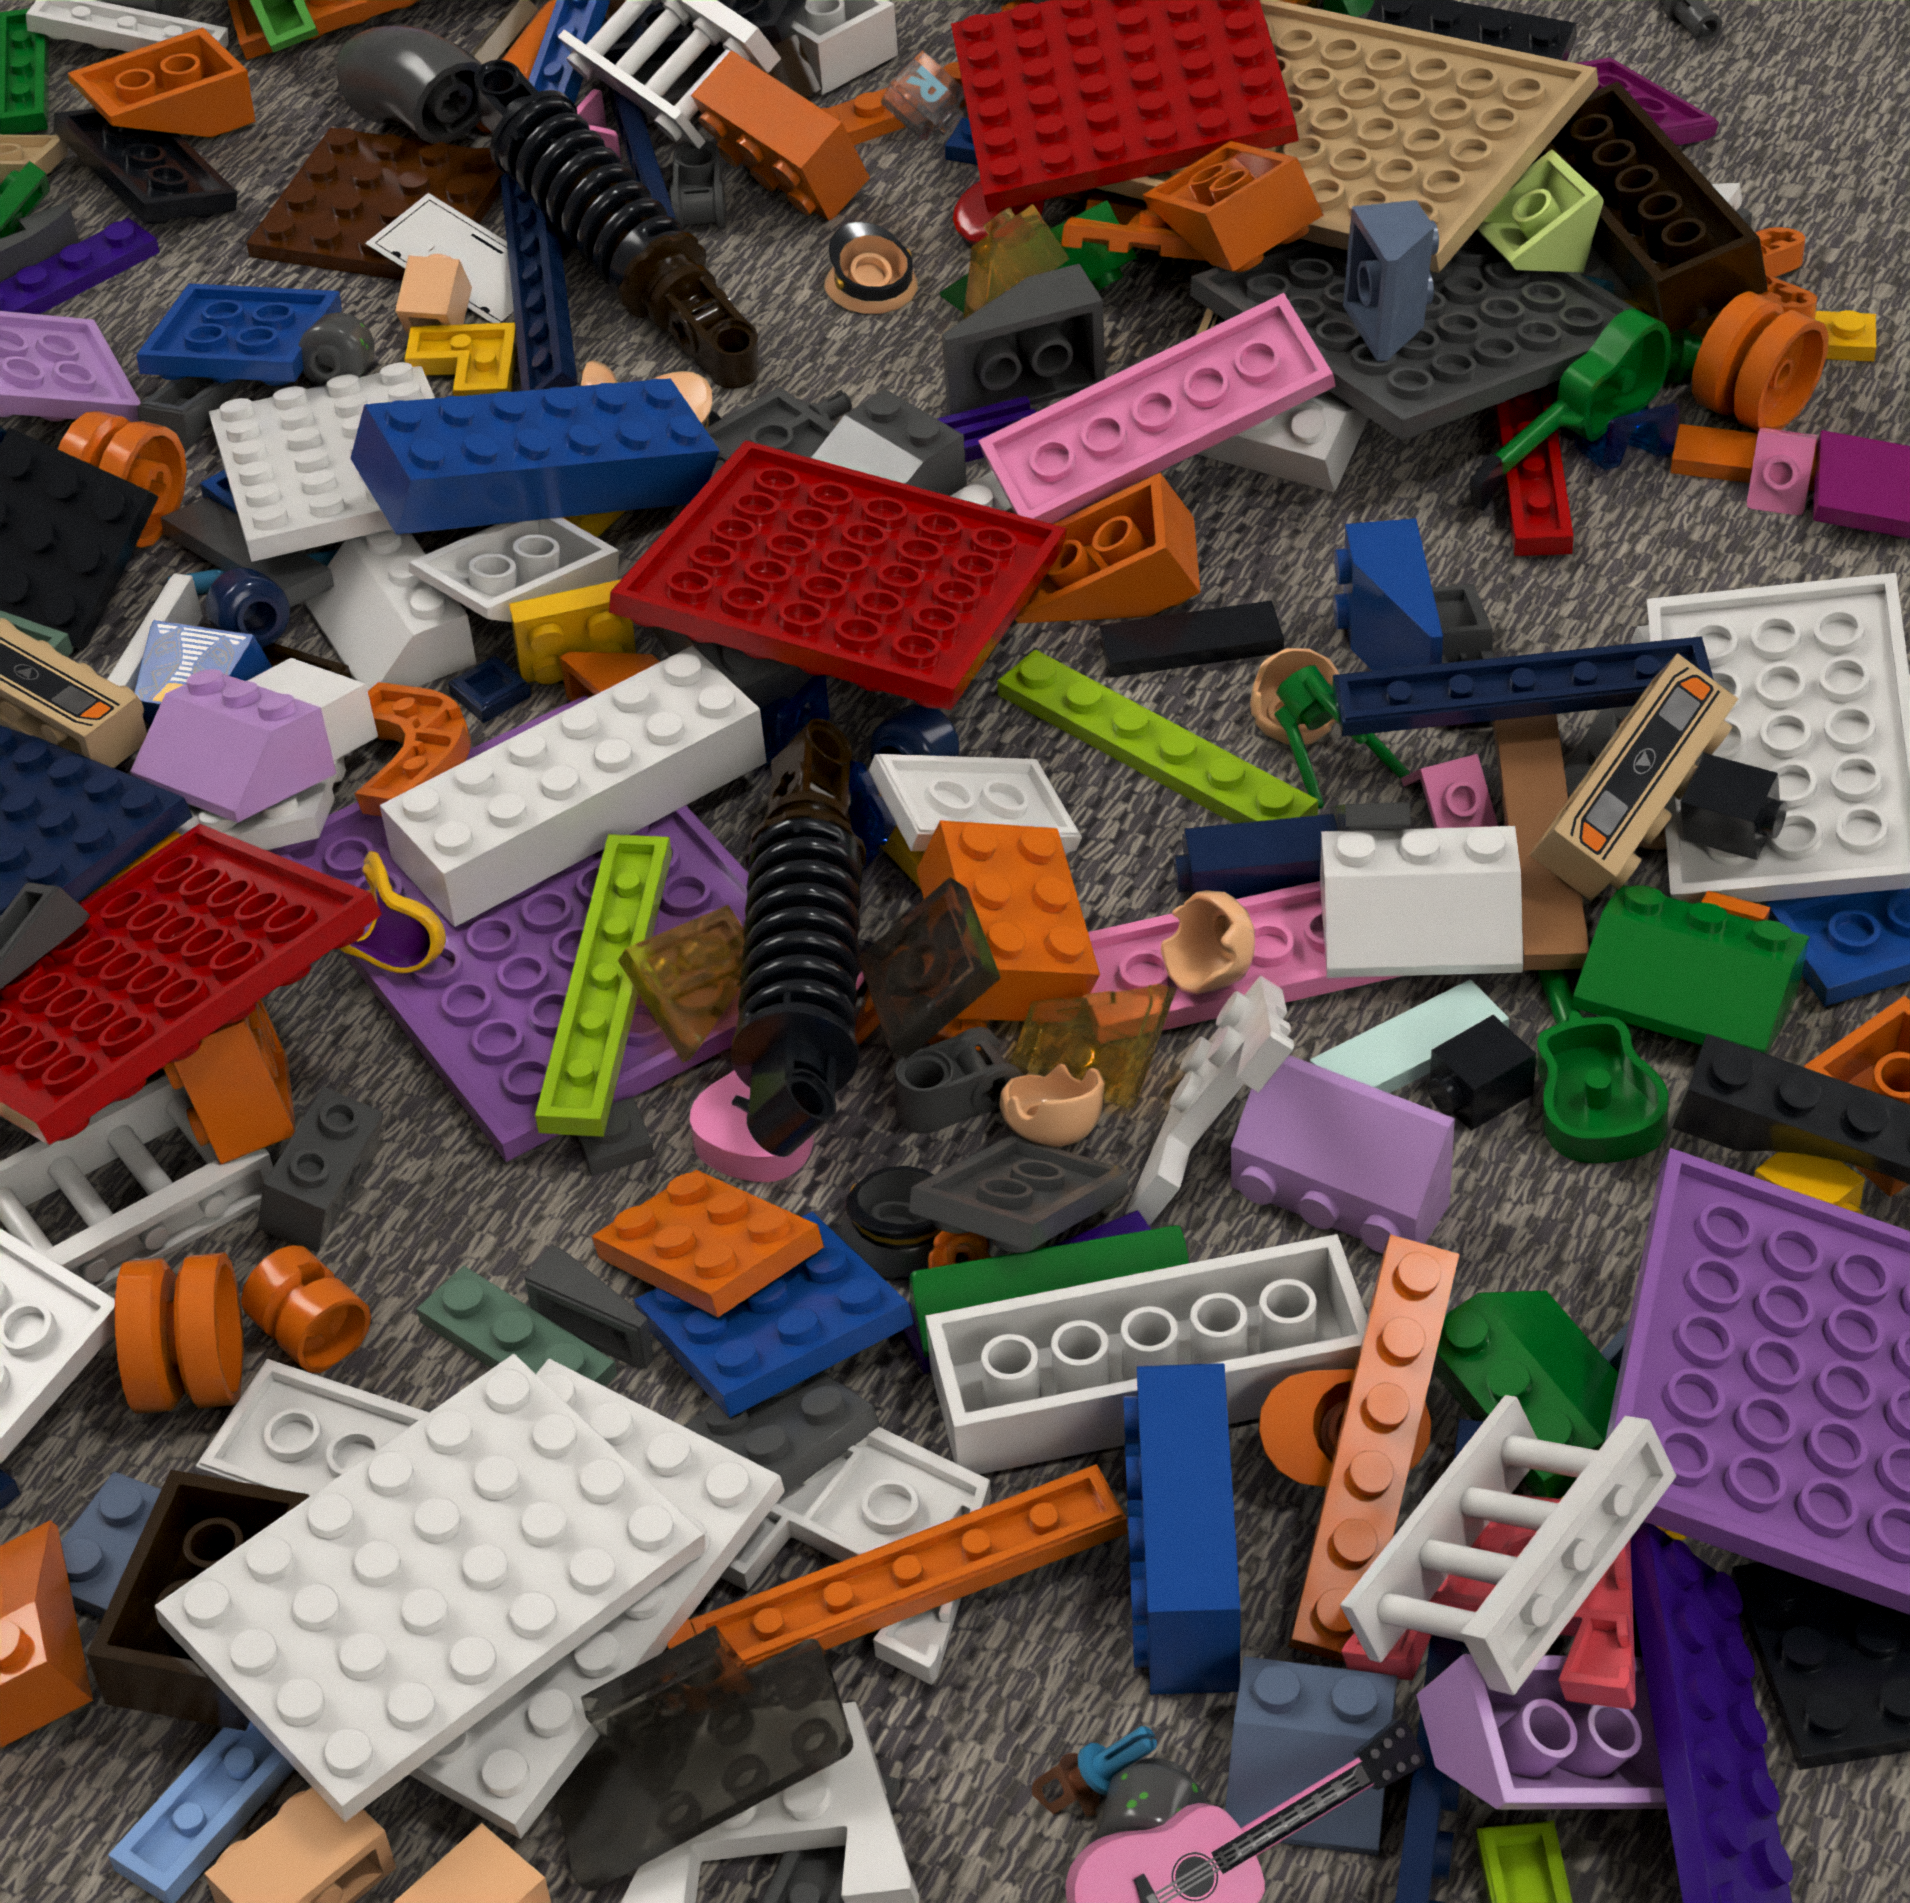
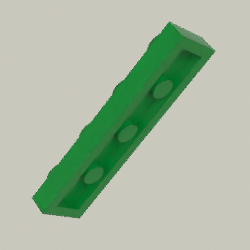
M30 8L0 12V135L48 129L49 37L45 34L27 31L26 13Z

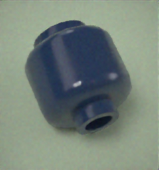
M235 568L221 574L211 585L206 597V614L214 629L252 634L263 649L275 643L284 634L290 620V604L284 590L264 573L251 568Z
M917 703L905 706L882 721L873 731L870 740L872 760L875 754L958 756L960 752L959 737L948 717L937 708H927Z

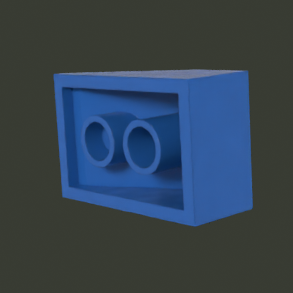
M1417 519L1345 524V548L1335 549L1334 552L1336 581L1338 585L1344 584L1343 594H1334L1333 597L1336 629H1347L1351 650L1372 671L1442 664L1443 633Z

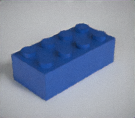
M1225 1364L1137 1366V1396H1123L1134 1668H1149L1150 1695L1238 1692L1240 1684L1241 1609Z

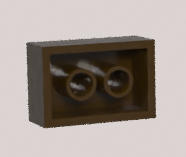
M170 1470L86 1654L105 1704L237 1730H247L250 1720L160 1625L155 1605L309 1498V1494Z

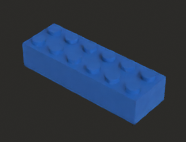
M669 378L364 404L350 459L395 534L398 535L689 504L710 480L720 450L672 379Z

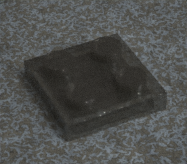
M950 877L858 957L888 1047L906 1059L1001 978L967 887Z

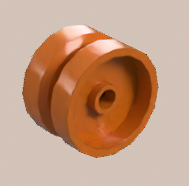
M1751 291L1736 296L1721 310L1708 329L1698 351L1692 372V394L1696 403L1730 417L1735 414L1738 423L1757 432L1760 428L1782 430L1801 413L1821 377L1828 354L1829 335L1825 324L1793 310L1784 312L1781 304Z
M102 411L85 412L70 425L60 441L58 450L159 496L135 547L142 548L154 545L164 533L160 517L178 510L184 496L187 468L185 451L178 435L162 425L145 421L130 422L123 416Z
M226 1252L186 1257L179 1268L177 1277L163 1258L129 1260L122 1263L117 1277L115 1293V1339L122 1388L128 1405L135 1414L173 1410L177 1407L184 1389L198 1408L233 1406L239 1401L244 1358V1331L237 1279L232 1262Z

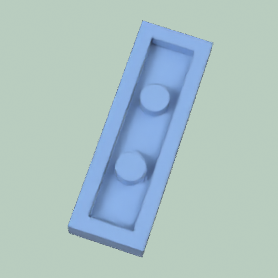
M251 1721L246 1731L223 1727L108 1854L114 1871L160 1901L176 1903L295 1768Z

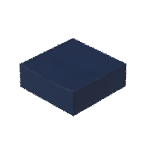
M496 655L448 682L450 695L482 723L491 720L531 697L529 683Z

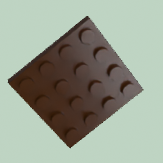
M330 128L247 241L249 257L403 280L405 268L365 243L428 193L480 224L502 191L500 178L505 173L493 162L489 148L449 145L441 141L432 144L427 141L400 138L393 134L379 135L358 132L350 128Z

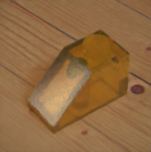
M1033 204L1016 216L1011 208L1008 207L983 225L989 235L971 248L963 320L1025 278L1055 270L1070 259Z

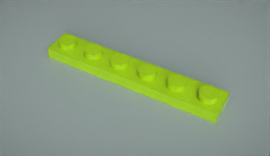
M1036 649L997 680L998 696L1234 824L1318 815V799Z
M608 834L535 1113L538 1133L604 1137L672 858L670 837Z

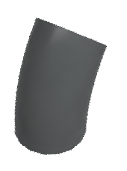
M381 26L362 31L353 36L339 53L336 68L339 89L347 104L364 119L378 124L402 123L422 140L432 144L440 141L450 143L466 135L480 122L474 75L482 63L468 51L450 40L413 26Z

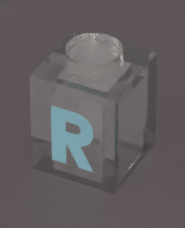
M922 50L889 84L880 103L919 139L927 142L937 131L945 136L957 124L964 114L959 109V106L965 96L963 86Z

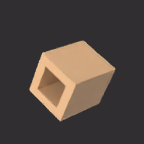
M431 254L428 257L408 255L395 309L407 336H409L411 326L464 324L472 286L460 260L443 254Z

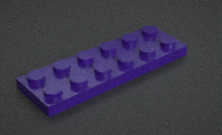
M1643 1521L1631 1537L1632 1597L1683 1903H1792L1789 1882L1793 1879V1868L1790 1858L1781 1844L1776 1812L1780 1809V1798L1775 1784L1768 1775L1763 1744L1767 1742V1729L1762 1716L1756 1709L1751 1678L1755 1675V1665L1743 1641L1739 1614L1743 1610L1740 1592L1729 1575L1722 1571H1716L1698 1558L1683 1541L1674 1540L1655 1525Z

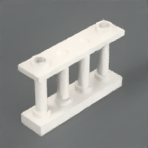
M626 0L587 44H584L566 30H563L558 36L571 53L566 60L581 76L589 80L595 75L655 118L654 123L671 140L677 142L682 137L698 149L706 141L689 121L699 110L691 95L724 57L732 50L767 74L781 60V57L758 27L717 0ZM660 1L664 3L663 7L665 10L615 65L603 57L650 4L656 6ZM689 21L693 23L692 25L695 30L645 85L632 77L680 24L686 26ZM719 41L723 43L725 51L675 106L661 98L710 44L716 46Z
M164 1075L144 1086L132 1097L113 1102L90 1117L87 1127L74 1137L63 1141H55L51 1145L39 1141L0 1161V1221L15 1238L98 1289L104 1290L117 1283L122 1263L129 1260L163 1258L261 1205L263 1183L273 1169L270 1154L265 1148L220 1164L211 1143L200 1146L194 1136L186 1112L188 1108L194 1106L185 1087L174 1090L167 1075ZM178 1126L206 1161L207 1165L172 1182L144 1144ZM120 1157L149 1196L113 1214L84 1175ZM61 1189L89 1228L53 1246L25 1207Z
M1505 1395L1340 1604L1369 1660L1381 1663L1407 1629L1465 1642L1489 1690L1515 1695L1677 1477L1651 1421L1624 1416L1598 1451L1538 1440L1518 1398ZM1530 1469L1577 1478L1559 1503L1512 1494ZM1490 1521L1537 1531L1518 1557L1471 1547ZM1448 1575L1496 1585L1476 1612L1429 1602Z

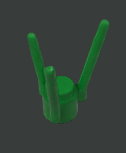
M1310 665L1293 673L1278 687L1276 694L1284 706L1274 715L1286 731L1308 795L1318 799V809H1321L1324 806V801L1298 726L1305 724L1308 730H1314L1325 725L1332 718L1338 724L1339 720L1331 684H1328L1315 665ZM1374 733L1351 736L1356 743H1365L1400 779L1410 774L1409 770Z

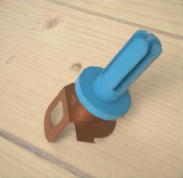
M1140 1726L1108 1748L1098 1743H1089L1080 1749L1078 1754H1065L1061 1757L1057 1766L1033 1782L1032 1796L1053 1815L1076 1800L1079 1801L1086 1817L1096 1815L1095 1808L1100 1806L1098 1793L1107 1795L1113 1776L1156 1749L1157 1740L1152 1739L1155 1737L1154 1732L1146 1726ZM1054 1778H1057L1062 1785L1064 1794L1049 1803L1044 1797L1042 1787Z

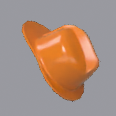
M1355 1369L1315 1370L1291 1375L1270 1391L1260 1409L1258 1433L1265 1455L1280 1473L1299 1484L1326 1487ZM1426 1402L1409 1471L1419 1464L1430 1442L1431 1418Z

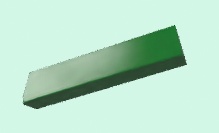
M1174 1225L912 1272L910 1274V1302L923 1357H929L926 1315L1189 1264L1186 1242L1181 1226Z

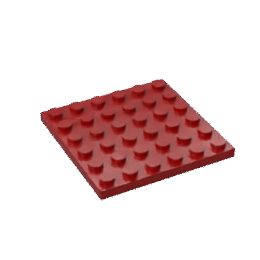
M1050 0L1037 4L1023 3L1011 10L989 15L975 14L963 21L951 23L987 212L1189 167L1229 141L1261 149L1299 141L1296 121L1260 0Z
M745 440L611 590L609 613L629 618L640 626H657L685 634L696 642H713L741 650L752 658L776 660L797 666L802 671L811 675L832 676L856 683L860 688L867 691H884L912 699L923 707L943 708L951 711L1062 552L1067 528Z
M198 824L81 902L79 905L90 914V918L73 934L0 989V1116L48 1145L55 1141H63L74 1137L87 1127L91 1116L111 1102L122 1101L138 1093L145 1086L146 1078L166 1064L178 1062L193 1055L201 1047L202 1039L222 1025L232 1024L249 1016L256 1009L257 1001L274 989L301 980L311 970V964L332 949H340L357 941L364 934V927L383 915L372 893L205 825Z

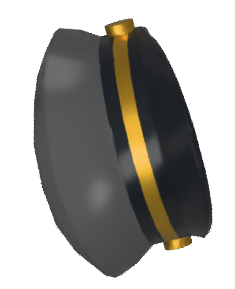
M910 1166L880 1169L869 1173L857 1184H853L850 1193L846 1196V1213L840 1224L839 1237L882 1278L901 1279L910 1277V1274L914 1271L929 1269L928 1255L934 1246V1238L942 1230L934 1226V1220L909 1213L912 1186L934 1175L925 1169Z

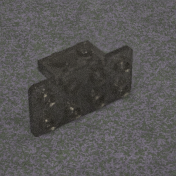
M716 1625L581 1696L586 1719L608 1745L582 1758L555 1794L573 1879L584 1891H594L845 1758L853 1748V1738L826 1651L815 1639H806L749 1669Z

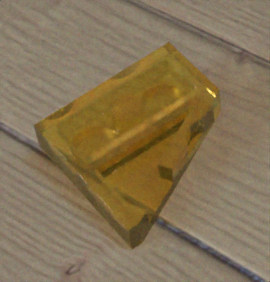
M729 905L627 947L618 959L619 964L683 1063L693 1057L740 989L739 981L742 969L741 954L744 944V928Z
M1163 984L1148 985L1147 988L1126 991H1104L1085 994L1083 997L1033 1001L1028 1010L1010 1064L1042 1076L1048 1075L1058 1064H1065L1069 1073L1081 1081L1090 1068H1095L1099 1070L1105 1083L1103 1099L1124 1107L1133 1108L1138 1101L1176 989Z

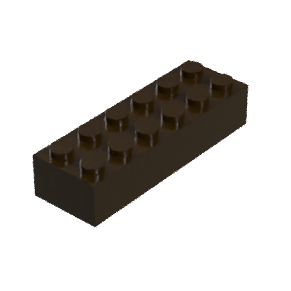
M1618 81L1592 92L1533 162L1535 163L1553 149L1599 192L1604 202L1592 241V247L1649 315L1665 323L1669 333L1690 327L1695 322L1720 312L1731 300L1744 292L1751 291L1756 294H1762L1768 291L1759 236Z

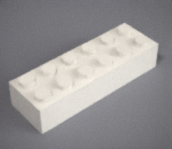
M692 645L381 804L380 810L391 859L448 921L456 927L604 849L608 834L630 835L767 763L760 708Z
M1338 1234L926 1315L925 1319L930 1370L954 1462L981 1475L1124 1446L1123 1396H1137V1366L1224 1363L1228 1424L1260 1418V1409L1268 1394L1287 1377L1315 1370L1355 1369L1367 1314Z

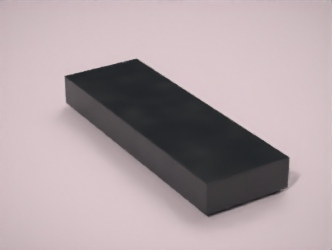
M1272 600L1099 625V640L1110 678L1273 655L1284 649V637Z

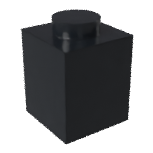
M1706 753L1680 801L1684 840L1754 860L1758 859L1768 837L1773 839L1778 837L1787 812V803L1780 800L1777 772Z
M1491 1015L1431 1050L1430 1082L1428 1084L1430 1097L1440 1112L1447 1116L1454 1114L1472 1131L1533 1095L1536 1053L1495 1015Z

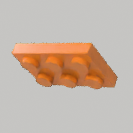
M697 1169L691 1173L677 1176L668 1183L666 1189L641 1205L620 1212L615 1217L614 1222L592 1235L599 1259L716 1317H720L824 1248L818 1224Z

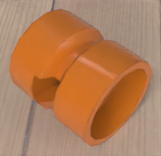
M290 1245L274 1251L255 1267L243 1286L241 1304L244 1312L266 1334L276 1339L278 1345L307 1372H325L358 1349L369 1331L371 1321L369 1306L346 1284L335 1278L334 1273L304 1246Z

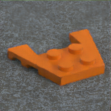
M1094 192L1087 199L1086 210L1107 200L1120 224L1070 217L1063 227L1061 246L1082 248V241L1107 245L1106 250L1112 252L1128 253L1132 247L1159 251L1158 255L1163 257L1207 261L1146 203Z

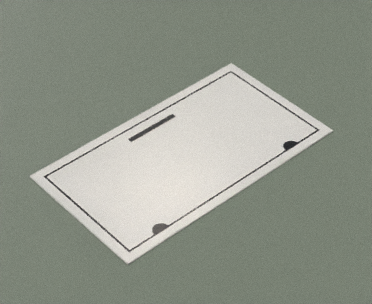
M429 193L365 243L403 268H406L408 255L428 257L431 254H443L453 259H459L472 286L467 308L491 323L502 322L514 311L507 241Z

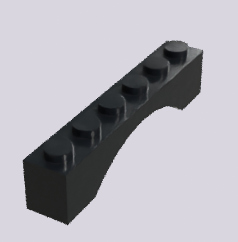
M1706 1034L1690 1074L1672 1127L1673 1129L1737 1152L1775 1151L1807 1154L1850 1163L1910 1184V1104Z

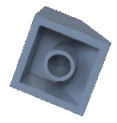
M1417 200L1352 206L1343 307L1377 362L1388 361L1424 327L1426 305L1431 304L1433 301L1434 286L1430 274L1431 255H1435L1438 252L1439 233L1436 223L1433 220H1429Z
M1244 1656L1233 1724L1225 1811L1242 1828L1356 1759L1353 1752L1395 1719L1397 1675ZM1371 1786L1279 1843L1378 1856L1387 1786L1380 1790H1375Z

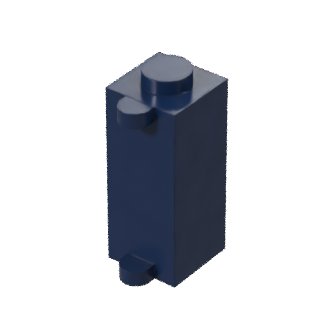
M1334 814L1185 828L1184 834H1182L1184 854L1174 855L1177 892H1189L1191 897L1199 891L1226 892L1235 899L1320 881L1321 831H1338Z

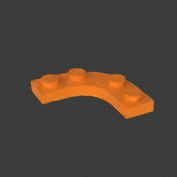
M378 682L368 691L378 733L377 738L380 740H395L403 743V747L387 765L354 793L362 814L382 817L381 804L466 761L471 747V734L459 705L451 697L432 689Z

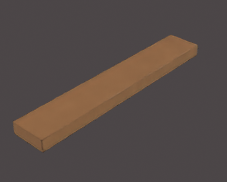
M1557 714L1492 721L1505 826H1515L1521 869L1523 970L1583 969L1589 951L1582 894L1529 855L1568 800Z

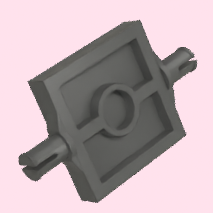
M778 387L707 427L706 431L720 450L711 478L745 440L811 458L836 427L831 421L852 410L849 396L845 392L843 393L842 390H838L835 394L821 402L811 404L810 402L795 398L781 387Z

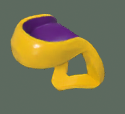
M369 851L363 861L362 872L370 885L368 891L372 893L383 915L372 922L364 936L354 943L340 948V950L390 972L411 973L431 964L442 953L446 943L444 926L439 917L430 908L418 901L395 893L389 882L381 857L377 852Z

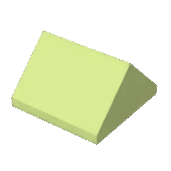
M1551 149L1525 171L1476 231L1515 270L1584 272L1604 200L1597 190Z

